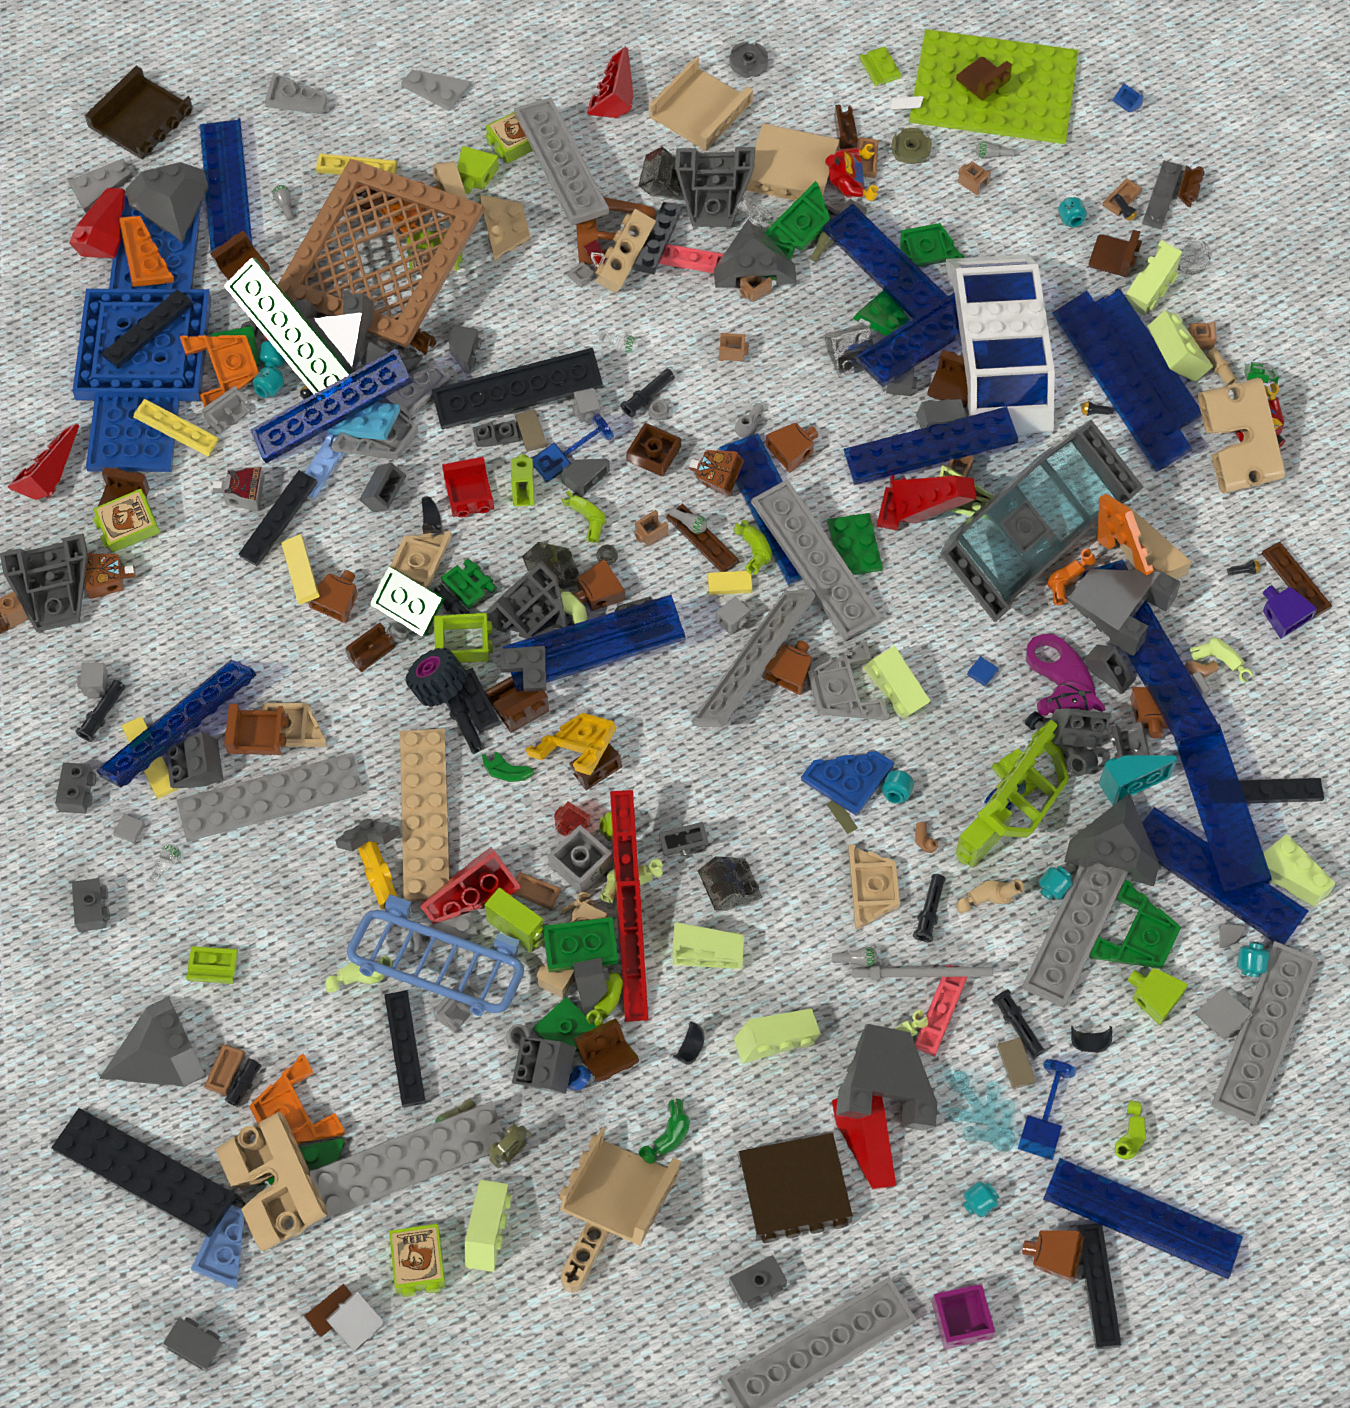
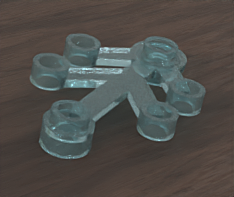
M963 1071L955 1072L951 1076V1088L956 1092H961L976 1113L961 1111L959 1108L953 1107L948 1111L949 1121L952 1123L965 1121L986 1125L991 1132L978 1131L972 1126L965 1127L962 1132L963 1139L967 1142L974 1140L990 1142L995 1149L1001 1152L1011 1150L1016 1141L1014 1133L1010 1130L1011 1116L1015 1110L1014 1103L1010 1100H1005L1001 1103L1000 1111L1003 1115L1001 1125L999 1126L994 1120L1000 1085L995 1081H991L986 1085L987 1101L985 1108L970 1089L969 1076ZM962 1080L964 1085L959 1087L955 1084V1081ZM995 1086L997 1091L994 1093L990 1092L989 1087ZM1008 1104L1012 1107V1110L1005 1111L1003 1106ZM951 1112H957L959 1118H952ZM968 1130L972 1131L974 1136L969 1138L965 1135V1132ZM1002 1136L1006 1137L1008 1142L1003 1144L999 1141V1138Z

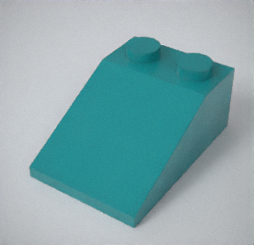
M1124 755L1118 759L1116 757L1111 758L1105 763L1098 784L1111 804L1114 805L1129 793L1133 796L1169 779L1177 762V757L1175 755Z

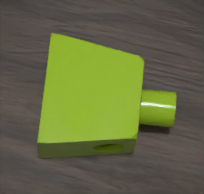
M462 146L457 169L466 194H470L473 187L484 190L499 169L498 155Z
M520 454L517 458L511 459L513 507L534 506L533 459L525 454ZM519 482H526V489H520Z
M1153 968L1147 977L1134 970L1127 980L1138 988L1132 999L1159 1025L1162 1024L1188 987L1187 983L1157 968Z

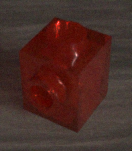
M568 801L563 807L560 806L554 814L556 830L565 837L570 835L579 825L584 829H587L590 825V815Z

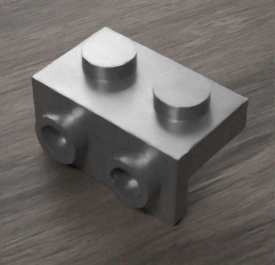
M1142 722L1119 728L1117 724L1112 725L1113 733L1110 734V737L1117 749V753L1114 754L1117 759L1124 755H1150Z

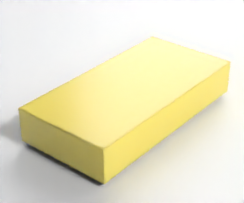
M747 571L708 573L709 595L752 593L751 574Z

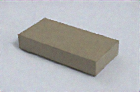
M536 410L515 414L526 452L547 447Z
M1021 1038L999 1043L997 1048L1012 1089L1035 1084L1036 1079Z

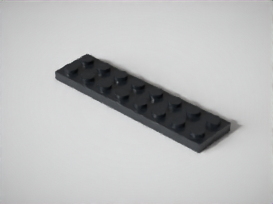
M592 347L431 390L440 426L443 430L573 396V393L591 388L596 390L604 387Z
M81 1108L77 1109L51 1147L53 1151L208 1238L212 1236L237 1197L234 1192Z

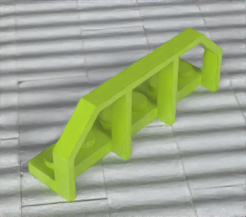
M1052 719L1031 736L1032 740L1021 756L1014 760V766L1007 776L997 784L995 793L985 807L977 813L1000 836L1027 838L1031 835L1069 780L1062 751L1051 742L1055 737L1053 732L1058 726ZM1044 751L1052 757L1058 778L1056 787L1033 767L1037 763L1035 758H1038ZM1026 777L1048 796L1040 811L1034 808L1017 792L1018 787L1016 785L1020 784ZM1008 798L1032 822L1028 828L1007 827L993 812L996 810L1002 811L1009 803Z

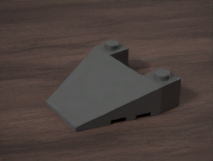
M363 293L344 295L343 315L317 318V307L308 300L291 301L354 376L360 359L358 357L361 347L365 345V335L373 321V301Z
M1090 569L1069 596L1068 601L1086 619L1089 617L1096 624V628L1100 632L1103 631L1110 638V642L1114 646L1134 656L1145 641L1148 625L1138 621L1133 616L1144 601L1167 611L1177 597L1181 582L1160 571H1154L1149 575H1145L1141 571Z
M866 1024L855 1049L856 1053L853 1061L847 1068L846 1078L838 1090L836 1115L856 1119L871 1115L872 1095L903 1101L901 1127L923 1131L936 1127L938 1103L911 1033Z

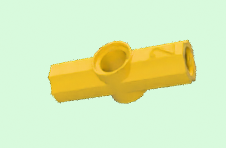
M368 841L358 848V852L364 864V871L370 888L374 890L380 909H385L389 894L398 896L392 884L393 880L386 861L384 862L377 843Z

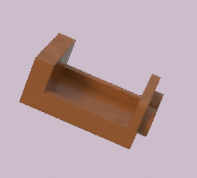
M229 704L224 741L227 753L281 755L282 747H286L287 741L284 727H288L289 715L285 714L284 707L278 706V711L240 710L238 704Z

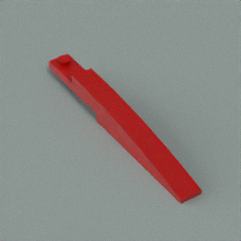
M633 790L610 791L625 1022L648 1021Z

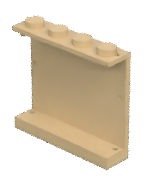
M696 57L686 65L680 74L674 77L668 87L663 88L661 94L656 99L650 102V118L706 151L753 102V89L746 86L741 93L699 69V58Z
M762 123L755 145V168L746 190L796 201L816 181L824 199V191L829 178V166L826 165L825 160L829 155H834L839 150V139Z
M602 1127L599 1134H594L591 1138L589 1151L583 1152L579 1161L580 1167L573 1169L569 1178V1186L564 1185L559 1195V1199L562 1200L560 1210L641 1246L678 1177L682 1161L672 1158L667 1168L657 1163H646L641 1156L604 1141L606 1128Z

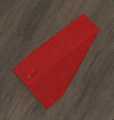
M626 46L611 57L604 71L606 76L597 85L600 91L597 97L593 95L590 99L587 110L590 116L618 118L622 114H627L632 109L634 95L629 50Z
M106 188L76 225L69 244L80 256L115 258L122 242L120 218L121 212L124 210L125 190L123 188Z
M75 423L65 428L47 446L49 449H46L33 459L36 463L32 464L28 469L24 468L8 485V488L34 500L43 497L49 498L56 491L54 489L55 486L60 482L79 425Z
M491 846L419 906L430 921L436 924L460 916V914L481 909L498 888L512 895L521 886Z
M872 1095L871 1115L859 1119L836 1115L838 1098L833 1099L832 1107L835 1123L845 1138L849 1149L855 1156L872 1190L896 1186L883 1097Z

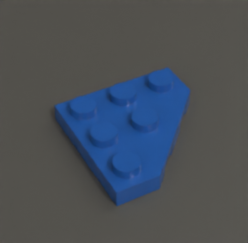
M877 751L867 752L865 755L854 756V754L838 756L836 759L824 761L823 759L813 760L801 776V781L857 816L888 773L893 769L895 762Z

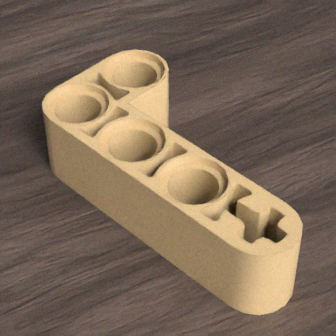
M454 161L435 163L433 165V175L437 188L467 199L456 163Z
M588 1222L586 1223L561 1273L562 1286L567 1292L575 1293L583 1287L610 1232ZM592 1231H597L601 1234L597 1240H591L588 1238V1235ZM581 1253L590 1255L586 1262L577 1260V1256ZM576 1267L578 1269L576 1272L577 1281L573 1280L571 1283H568V1277H573Z

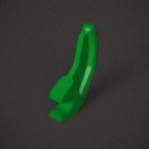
M494 752L495 759L493 761H488L486 754L482 755L484 768L493 778L507 782H518L534 775V770L530 769L529 766H512L498 752Z

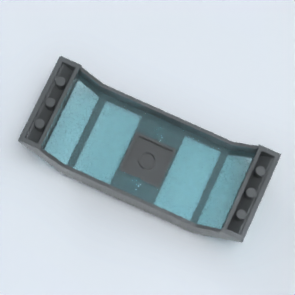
M1089 420L1039 455L959 526L948 538L940 555L993 622H997L1011 609L1010 606L1014 599L1098 523L1100 496L1108 494L1124 504L1144 487L1095 423Z

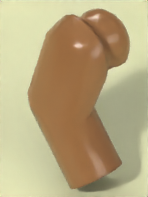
M1190 660L1186 662L1185 670L1190 675L1200 672L1205 678L1218 671L1219 666L1215 661L1203 665Z
M916 823L915 843L927 853L934 852L938 848L937 840L933 841L932 838L927 837L926 823Z

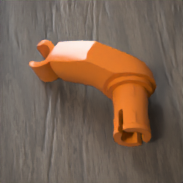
M1089 548L1081 552L1082 560L1080 562L1076 559L1066 567L1055 571L1049 577L1047 585L1052 590L1053 603L1055 605L1061 606L1067 603L1065 588L1074 584L1087 571L1084 567L1085 565L1095 563V555L1091 554Z

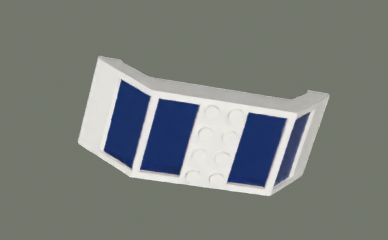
M1028 255L946 259L948 279H951L954 285L967 379V420L970 437L1053 432L1055 370L1038 263Z

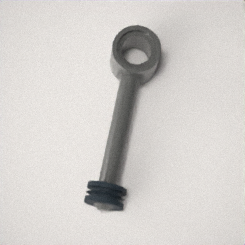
M1034 711L1027 717L1025 725L1031 730H1039L1045 725L1042 722L1044 717L1037 711ZM1055 744L1069 757L1067 768L1072 775L1082 776L1097 768L1098 758L1093 751L1086 749L1080 752L1075 751L1069 745Z

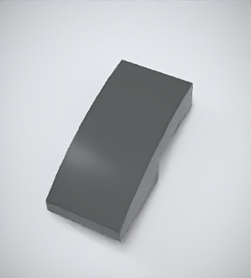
M515 420L499 425L489 422L473 427L477 447H490L520 441L518 426Z

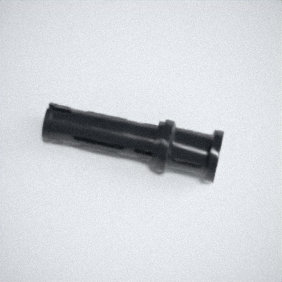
M666 368L642 390L635 391L629 400L623 401L620 404L622 411L630 418H633L640 408L646 407L654 395L675 379L674 373Z
M113 680L95 709L86 714V720L82 726L75 730L80 738L93 742L95 733L99 727H103L105 724L104 718L126 688L122 682Z
M458 691L445 704L450 711V718L456 720L471 753L475 754L480 752L478 748L483 750L485 747L468 716V707L463 704L460 698L461 693Z
M932 874L923 911L917 917L919 921L917 930L913 932V937L916 940L927 943L933 941V928L938 922L936 913L944 882L946 881V878L941 874Z
M1007 989L996 995L992 1002L997 1004L1004 1014L1003 1019L1007 1022L1010 1021L1032 1055V1058H1036L1045 1052V1048H1043L1022 1016V1008L1016 1005L1010 996L1011 991Z

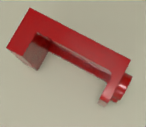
M484 456L442 464L453 517L464 518L469 514L478 512L484 514L494 509V500L487 477Z

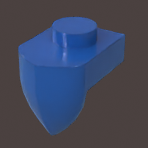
M1123 83L1112 101L1125 111L1134 112L1142 106L1143 93L1139 94Z

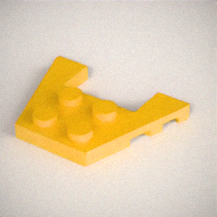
M581 713L560 726L558 733L553 736L546 735L541 738L542 743L536 747L531 745L525 751L529 757L543 760L557 746L582 753L573 763L575 771L591 775L617 727L614 721Z

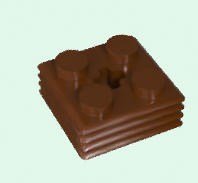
M644 423L626 452V461L663 477L679 452L682 439L648 423Z

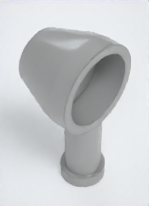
M755 403L749 415H743L738 419L735 425V432L738 436L748 438L754 435L756 431L754 421L760 412L763 411V405Z
M522 1024L512 1026L507 1032V1044L519 1049L521 1037H531L529 1029ZM513 1035L517 1037L518 1042L513 1040Z

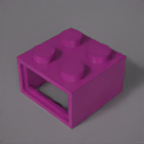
M982 1284L933 1295L931 1303L944 1350L993 1339L995 1329Z

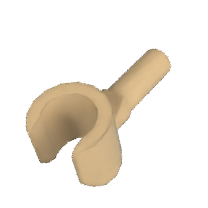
M580 892L576 901L561 908L563 914L581 906L582 902L593 906L595 903L593 900H586L591 894Z

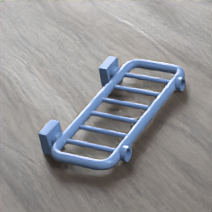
M390 894L386 900L385 911L371 910L363 916L347 948L349 960L361 966L359 969L361 974L369 977L375 971L470 1005L471 1013L477 1016L483 1015L484 1011L501 1013L510 1006L524 975L523 964L516 958L520 940L497 933L494 947L491 949L408 919L410 916V901ZM374 919L387 921L388 924L370 960L357 955L356 950L370 922ZM392 924H395L410 931L392 967L374 962ZM415 931L432 938L414 975H411L396 968ZM437 939L452 944L453 947L436 983L419 978L418 975ZM457 947L474 952L475 955L458 991L442 986L440 983ZM479 955H483L497 960L480 999L464 994L462 991ZM502 962L513 966L515 973L502 1001L498 1004L484 1001Z

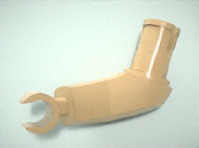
M1015 879L1008 884L999 881H985L969 891L968 897L962 898L957 902L958 912L961 914L970 911V903H973L974 906L985 902L995 904L1010 903L1013 900V896L1024 891V884L1019 879Z

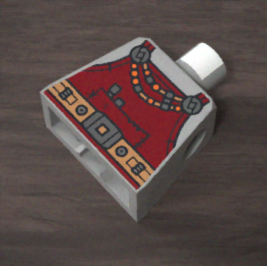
M259 466L229 469L225 481L214 480L213 492L223 493L226 505L259 511L265 480L263 468Z

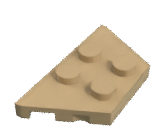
M484 195L479 196L480 203L485 207L483 215L495 261L500 259V256L505 252H511L519 244L528 241L530 233L522 203Z
M445 531L443 535L434 536L431 533L420 536H404L391 566L429 588L451 540V532Z
M263 703L259 709L260 711H278V706L284 707L285 714L289 715L288 727H284V734L287 737L286 747H327L326 739L308 703Z
M848 844L855 929H860L900 907L897 867L894 860L886 857L882 858L871 851L867 853L857 849L856 845Z

